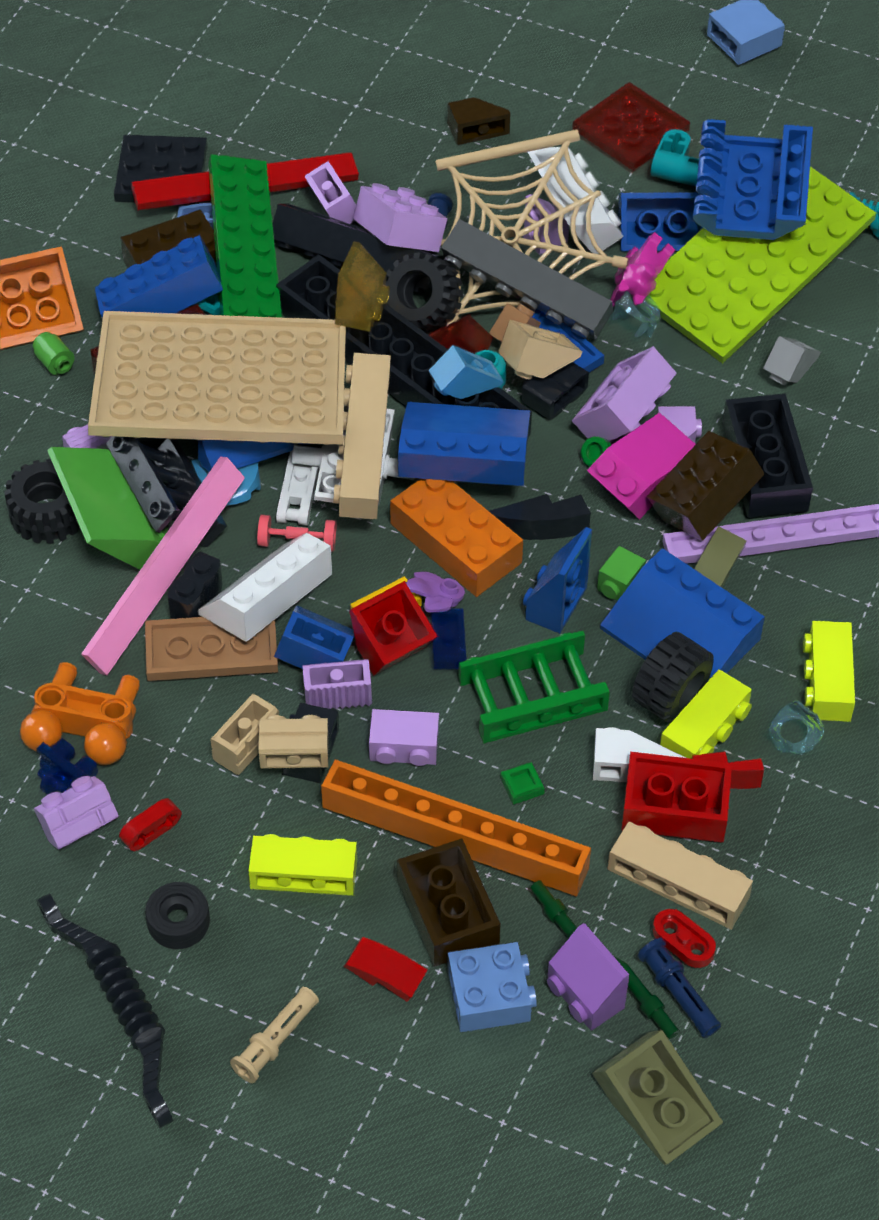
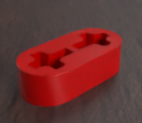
M162 799L126 823L121 829L119 837L131 851L140 850L175 826L180 820L182 812L171 799Z

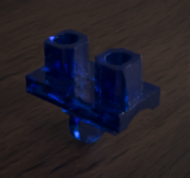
M63 738L51 747L43 742L36 748L37 752L41 755L39 763L41 769L37 773L42 779L40 789L47 795L57 790L63 793L68 788H72L71 784L76 779L83 776L93 777L98 773L96 762L88 756H83L75 765L72 764L70 760L76 755L75 749Z

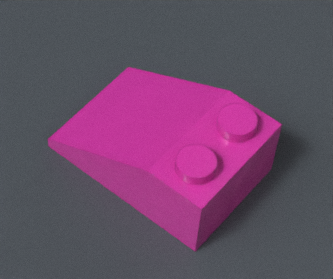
M658 413L608 447L587 471L640 520L652 507L647 496L696 444L661 413Z

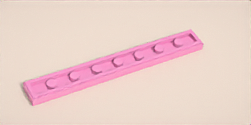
M220 457L81 653L100 674L108 675L245 479L228 457Z

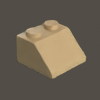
M513 320L509 321L498 352L505 359L506 365L515 370L516 375L526 379H532V376L545 378L579 359L582 355V351L564 334Z

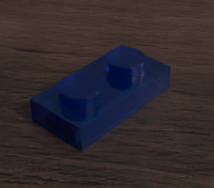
M453 608L443 612H431V626L438 636L432 642L434 669H459V662L467 660L463 608Z

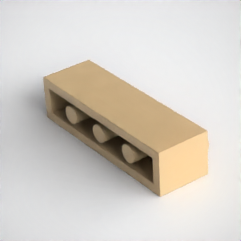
M628 822L609 854V871L731 930L750 898L753 880L747 878L742 872L723 867L706 855H698L686 849L677 841L667 840L654 834L651 829L645 826H638Z

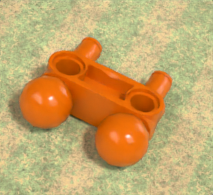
M68 662L60 663L52 683L43 684L35 691V705L32 712L21 723L20 736L22 741L31 750L46 752L56 747L61 740L62 732L85 736L84 749L91 761L100 765H110L119 761L125 753L126 739L133 733V719L136 714V707L133 702L139 690L140 681L132 675L122 676L115 695L73 687L72 684L77 676V668Z

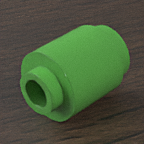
M44 332L35 338L33 342L34 354L51 374L59 375L70 370L74 362V354L57 335Z

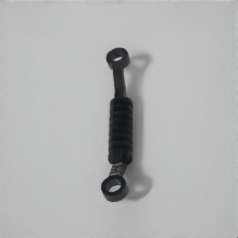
M50 893L36 899L41 913L52 932L83 949L87 956L89 968L94 970V977L100 981L102 991L107 992L106 999L109 1003H113L112 1010L115 1014H119L118 1021L121 1025L125 1026L124 1032L127 1036L132 1037V1046L139 1051L144 1060L143 1097L159 1128H162L173 1122L172 1115L159 1092L165 1028L161 1023H157L158 1016L155 1012L151 1011L152 1005L149 1001L145 1000L146 994L144 991L138 989L139 982L136 978H132L133 971L130 967H126L127 961L124 956H120L121 950L119 946L63 919Z

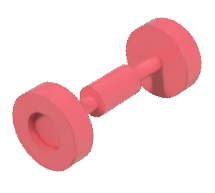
M260 515L257 535L258 546L268 547L271 534L285 535L286 539H295L308 533L316 538H323V542L331 545V552H334L337 522L335 520H326L324 532L309 531V528L287 526L286 529L271 528L270 515Z

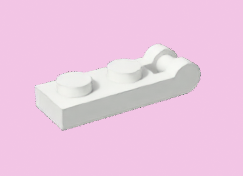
M292 450L289 454L276 521L277 523L296 521L298 525L308 526L319 467L297 463L292 464ZM290 504L300 505V509H291L289 507Z

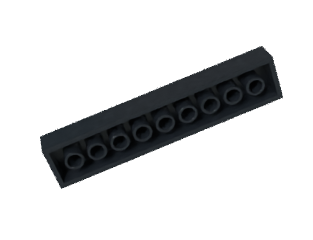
M319 254L276 284L280 292L281 312L287 317L346 320L345 360L353 365L354 353L390 355L388 393L405 406L407 402L529 410L528 437L531 435L532 411L500 387L464 399L441 394L435 388V380L429 370L448 349Z

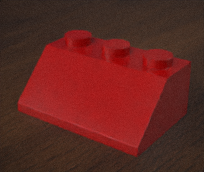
M630 751L622 830H624L628 822H631L635 825L651 829L656 835L724 843L728 821L732 763Z

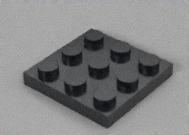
M124 135L114 189L115 202L135 203L131 189L132 182L204 172L207 138ZM200 202L188 203V204L193 205V204H199Z

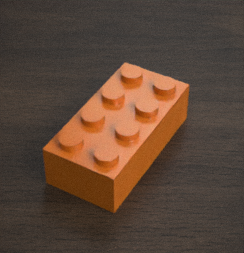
M420 479L390 500L391 525L475 597H478L522 563L523 539L453 481Z

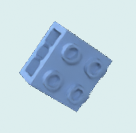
M739 0L709 13L707 35L740 65L782 46L785 25L759 0Z
M518 942L448 953L447 970L460 1032L529 1022L531 1020V1008L537 1007L536 994L533 985L527 986L525 976L530 975L528 958L526 954H520Z

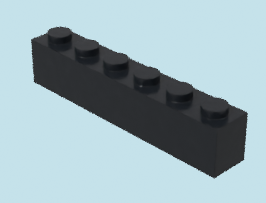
M289 203L277 205L273 220L274 239L278 240L277 245L288 249H294L295 246L304 249L303 254L311 257H316L318 254L329 257V262L338 266L346 267V264L356 266L355 271L365 275H372L374 272L382 275V280L388 281L389 276L386 275L388 269L394 270L395 266L393 263L396 260L404 261L403 256L407 254L414 256V253H423L444 260L443 254L434 251L386 245L367 229ZM429 276L420 279L413 291L425 293V290L433 289Z

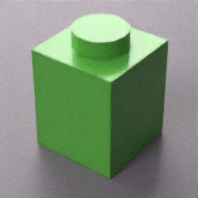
M618 546L599 570L597 590L606 597L618 601L641 568L646 564V559Z

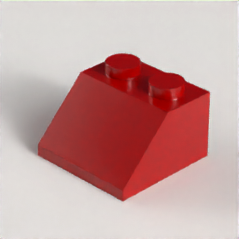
M405 581L350 610L357 649L363 659L369 660V668L373 676L426 648L438 637Z

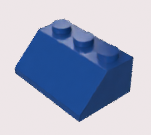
M619 193L618 218L622 223L619 225V229L624 236L620 239V250L630 251L634 247L640 249L647 238L655 232L662 237L657 251H661L667 243L675 251H679L703 229L702 226L693 220L694 200L700 193Z

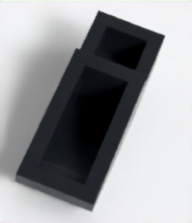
M548 494L489 511L524 540H550L572 537L579 534L584 528H590L591 512L582 495L552 503Z

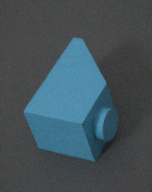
M454 345L429 370L435 380L434 386L441 394L445 396L451 395L459 399L499 387L504 383L492 361Z

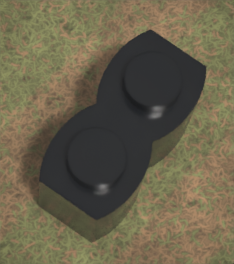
M571 362L545 378L532 376V379H526L522 385V402L549 420L553 419L569 403L578 399L588 388L589 372Z
M201 551L190 558L185 566L184 574L178 577L168 590L171 619L202 617L199 615L198 609L217 596L222 590L220 559Z

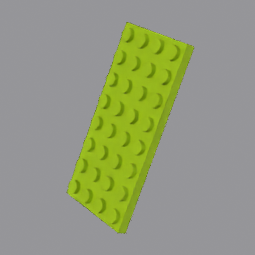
M810 166L806 222L804 226L774 240L716 236L703 228L667 261L655 279V289L645 297L642 304L723 364L875 220L876 212Z

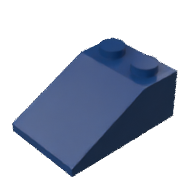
M584 528L554 554L548 566L543 565L537 576L536 586L534 589L529 588L523 600V605L526 606L525 620L559 634L562 632L587 589L592 529Z

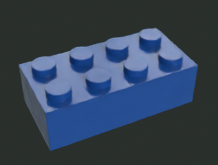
M200 235L194 238H186L178 246L168 251L158 252L150 260L142 264L132 265L124 273L114 278H106L98 286L94 287L102 318L104 311L177 313L223 290L215 261Z

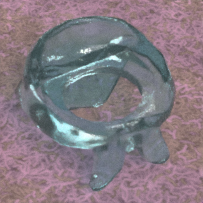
M628 291L615 302V310L611 316L612 320H616L619 317L626 320L632 316L641 321L642 324L634 334L635 337L641 336L647 330V336L650 338L653 335L655 326L661 320L660 309L650 295L646 296L641 304L635 305L633 295ZM641 308L647 312L650 318L642 315L637 309Z
M795 700L778 712L768 730L770 738L778 751L782 753L805 754L812 751L819 743L824 734V724L816 713L809 710L800 701ZM789 720H799L806 725L807 735L802 741L797 743L784 740L780 734L782 725Z

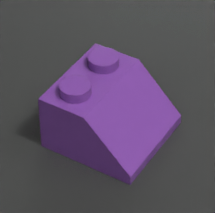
M583 923L550 960L547 984L557 997L562 996L569 1004L572 1016L579 1023L584 1022L591 1031L625 1008L629 973L588 926Z

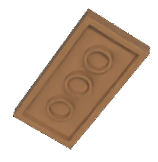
M204 617L145 621L147 681L278 672V658L274 657L277 650L275 620L247 642Z

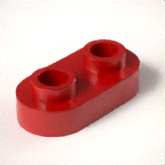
M665 909L656 915L653 924V935L655 939L663 938L665 940V948L685 964L694 968L705 967L713 961L716 943L709 933L679 910ZM671 928L674 929L676 932L673 934H669L665 931V929ZM700 950L703 954L696 955L693 954L691 951Z

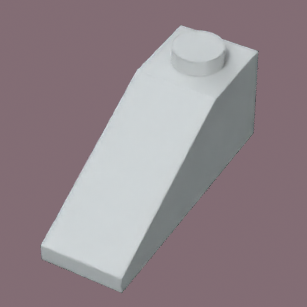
M614 727L606 729L596 728L593 780L627 782L630 751L686 757L630 730H620Z

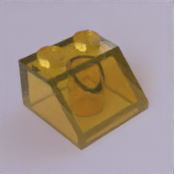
M353 242L338 275L335 324L370 332L374 321H379L381 318L383 303L387 304L390 286H386L387 273L359 242Z

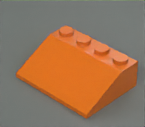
M62 246L0 260V350L33 343L35 338L44 332H50L60 337L84 331Z

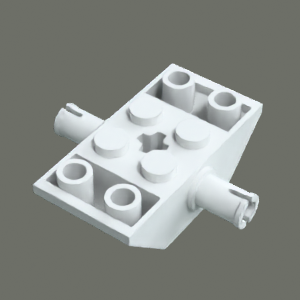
M344 407V412H348V407ZM387 409L378 506L381 500L384 479H387V476L398 477V459L390 458L389 455L395 411L392 409ZM294 444L292 464L297 463L319 467L320 471L314 500L333 503L335 484L341 485V479H336L337 460H343L344 455L338 454L339 444L322 445V448ZM398 477V478H405V479L415 480V478Z

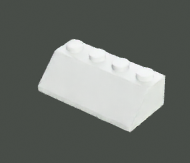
M561 147L530 151L528 154L535 166L555 155ZM568 147L573 170L578 178L593 192L597 191L596 188L599 186V183L590 171L586 172L585 169L589 167L580 153L575 155ZM563 155L556 169L564 185L579 200L589 194L575 182L569 173L565 156ZM551 163L538 170L542 178ZM552 174L546 184L552 196L563 207L574 203L561 189ZM600 190L601 195L595 198L591 211V231L597 245L604 251L624 236L618 228L622 224L613 210H608L607 207L610 205V202ZM588 202L579 208L576 216V234L592 253L599 254L593 247L586 231ZM574 210L564 215V218L567 221L570 228L571 217Z
M308 533L283 544L198 609L199 615L247 642L332 575L331 545Z

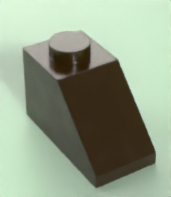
M472 97L448 103L447 124L456 144L461 145L510 134L511 113L508 109Z

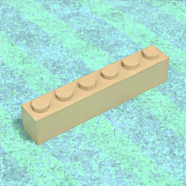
M354 353L353 365H347L346 383L351 384V387L344 388V407H348V412H344L343 430L346 431V436H343V445H339L338 454L344 455L343 460H337L336 479H341V485L335 484L333 503L339 504V517L377 519L390 377V355Z

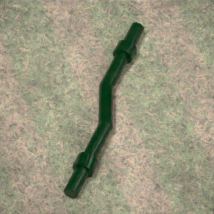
M541 880L536 881L530 889L545 907L543 912L552 923H557L569 938L578 927L567 915L568 909L560 899L553 897ZM615 957L629 973L628 988L641 1003L640 1009L649 1020L653 1019L668 1039L675 1037L680 1030L664 1011L665 1005L657 995H652L626 962Z

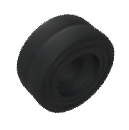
M185 882L168 883L155 890L148 899L145 910L148 930L153 939L160 945L170 949H185L198 943L207 933L210 924L208 901L202 891L196 886ZM175 909H183L188 913L187 917L181 922L171 921L168 915Z

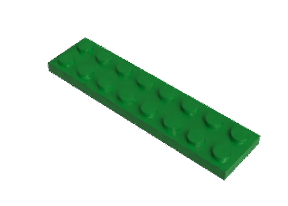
M210 154L208 165L216 264L223 290L219 292L220 313L226 316L282 318L280 292L276 287V284L279 282L266 161Z

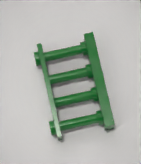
M583 630L574 633H564L548 640L482 657H471L466 661L459 662L460 686L473 683L485 711L484 714L480 715L479 734L483 744L608 711L610 691L606 682L591 684L579 655L584 653L585 634ZM566 659L579 689L560 692L548 663ZM536 667L548 697L531 701L527 697L518 671ZM505 675L517 705L498 709L486 680Z

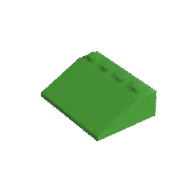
M51 447L48 449V454L86 542L141 570L167 533L168 528L165 527L160 533L155 532L110 450Z

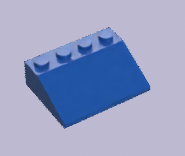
M407 402L398 449V477L524 486L530 411Z
M662 548L641 568L600 624V629L644 660L664 638L673 632H680L714 655L709 681L718 669L728 673L761 639L765 616Z

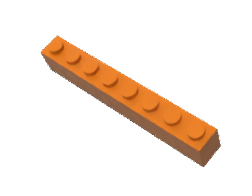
M336 759L321 786L322 806L325 809L434 847L463 839L472 860L534 882L541 880L545 886L574 896H578L589 870L591 847Z

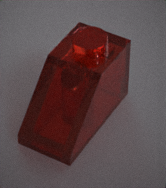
M470 315L428 334L447 349L454 345L473 354L489 350L493 336Z

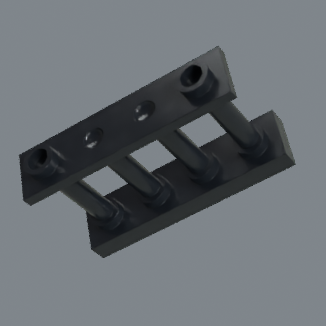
M112 436L106 445L155 532L160 533L171 520L175 521L201 485V482L176 439H166L156 449L141 444L138 438ZM221 515L215 520L199 545L208 547L227 527Z

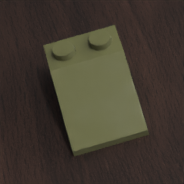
M663 1030L648 1032L592 1073L613 1106L664 1165L669 1164L723 1123Z

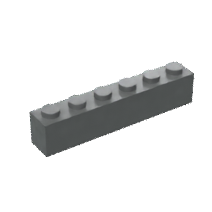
M461 219L458 220L441 247L444 261L450 263L451 267L457 270L463 268L470 272V276L476 281L483 284L487 281L494 285L495 290L506 297L512 295L520 299V303L533 311L538 309L544 312L546 318L557 325H561V323L571 327V331L583 339H586L588 336L596 340L613 312L611 300Z

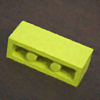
M812 621L810 633H805L803 639V652L809 653V660H805L804 679L810 680V687L805 689V706L811 707V720L851 722L855 706L852 623Z
M718 669L663 731L660 745L691 759L692 755L713 753L714 747L719 741L723 743L728 739L738 719L743 721L752 708V704L749 703L752 689Z
M273 834L264 836L253 835L248 871L250 889L354 896L357 842H349L345 839H334L332 841L316 840L306 836L285 838Z

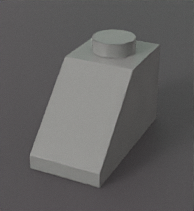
M779 336L763 369L771 373L769 378L780 384L786 385L787 381L798 383L818 359L821 352L796 339Z

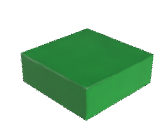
M532 762L501 772L500 779L513 805L544 795L545 788Z

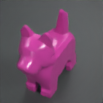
M657 233L651 234L640 249L634 247L627 253L626 258H629L628 266L626 269L619 268L615 274V284L617 286L610 298L613 307L626 294H632L634 304L639 305L655 289L657 275L662 271L668 259L675 251L667 243L657 253V247L662 240V237Z

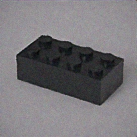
M786 393L727 399L725 401L722 421L726 439L750 449L764 472L762 478L742 498L747 517L809 511L813 485Z

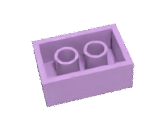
M373 183L372 187L361 186L353 218L386 245L439 252L447 218L438 212L437 207L428 205L426 199L414 195L415 191L404 187H398V191L389 190V187Z
M654 346L619 362L573 418L572 422L587 439L597 436L607 439L612 444L620 436L629 434L641 425L639 423L640 419L648 415L655 408V400L670 389L671 385L669 382L677 373Z

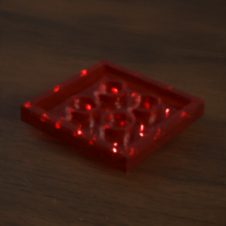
M628 82L574 120L572 130L578 129V133L634 171L654 157L659 143L667 131L677 129L687 133L690 130V122L631 82Z

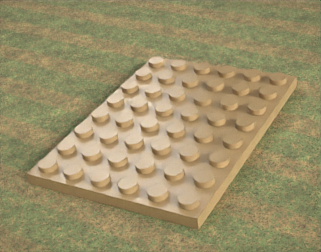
M104 311L88 422V435L343 445L346 320Z

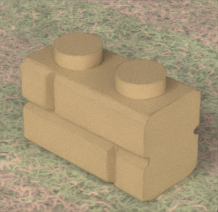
M252 694L210 739L211 748H213V759L236 775H240L259 754V720L279 715V710L256 694Z
M274 715L268 719H260V768L328 767V718L306 715L302 719H286L283 716Z

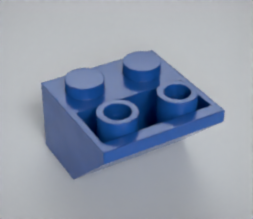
M296 605L274 657L303 669L302 665L343 662L353 640L354 631L347 626Z

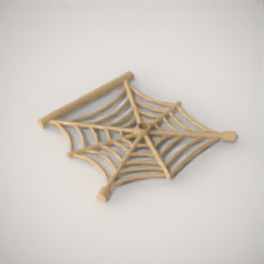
M578 129L436 160L438 171L448 169L451 172L457 193L456 217L449 234L460 219L462 209L460 183L470 195L471 212L468 224L473 225L476 202L482 209L479 229L481 231L484 230L487 215L490 218L489 235L493 236L494 226H496L500 230L501 236L493 237L522 252L519 247L520 244L531 246L525 252L528 256L536 248L545 249L546 251L537 260L541 263L552 251L562 253L549 266L552 269L567 255L577 256L558 271L561 274L582 258L597 261L571 275L569 278L572 280L586 271L605 263L612 264V267L626 269L629 258L606 256L597 245L591 231V211L595 198L599 197L601 192L599 190L593 192L573 170L568 147L570 143L580 141ZM562 145L559 151L545 162L527 171L510 176L478 177L459 173L456 167ZM563 155L565 156L569 173L575 182L589 194L579 200L564 185L556 169ZM551 163L543 178L527 186L508 191H487L471 187L465 180L486 182L513 180L529 175ZM552 174L561 189L574 203L563 207L552 196L546 185ZM538 185L532 196L512 204L496 205L484 203L477 194L511 195L529 190ZM543 189L549 200L559 209L550 215L538 201ZM588 202L586 231L593 247L599 254L586 252L576 234V216L580 206ZM528 203L522 213L510 216L495 215L490 210V208L499 210L516 208ZM536 205L545 218L535 221L528 215L533 206ZM572 210L574 211L571 217V234L579 250L569 248L563 234L564 215ZM557 218L558 235L562 246L551 244L548 235L549 222ZM518 219L514 227H505L500 221ZM525 220L531 223V225L520 230ZM543 225V235L546 243L540 242L538 236L539 227ZM534 231V240L521 238L522 236ZM442 239L441 246L444 244L446 239ZM456 269L458 274L455 277L460 278L459 270ZM469 272L468 292L461 302L460 297L458 299V303L462 304L460 310L455 308L453 312L456 315L453 320L446 319L447 325L444 327L452 330L460 319L458 317L459 314L503 307L507 303L518 306L520 301L498 302L464 309L472 299L500 294L496 290L475 294L482 283L475 281L473 284L474 279L470 276Z

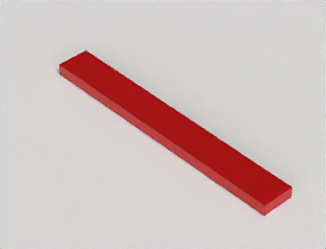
M350 152L268 163L269 192L310 187L304 176L329 161L342 182L358 180L359 173L353 154ZM209 171L134 181L131 185L137 210L211 200Z

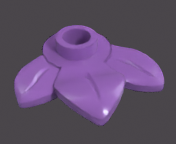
M414 572V578L406 582L412 593L426 597L424 603L426 612L450 610L451 607L458 605L465 594L464 588L456 580L450 578L442 579L430 572Z

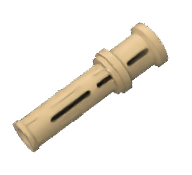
M302 987L263 1033L254 1034L249 1040L250 1045L242 1054L231 1059L230 1064L233 1070L245 1081L255 1083L259 1078L258 1073L268 1061H274L278 1057V1047L296 1029L310 1010L319 1003L317 995L309 988ZM294 1011H296V1014L288 1021V1023L283 1028H281V1025L289 1018V1016ZM257 1055V1058L252 1062V1058Z

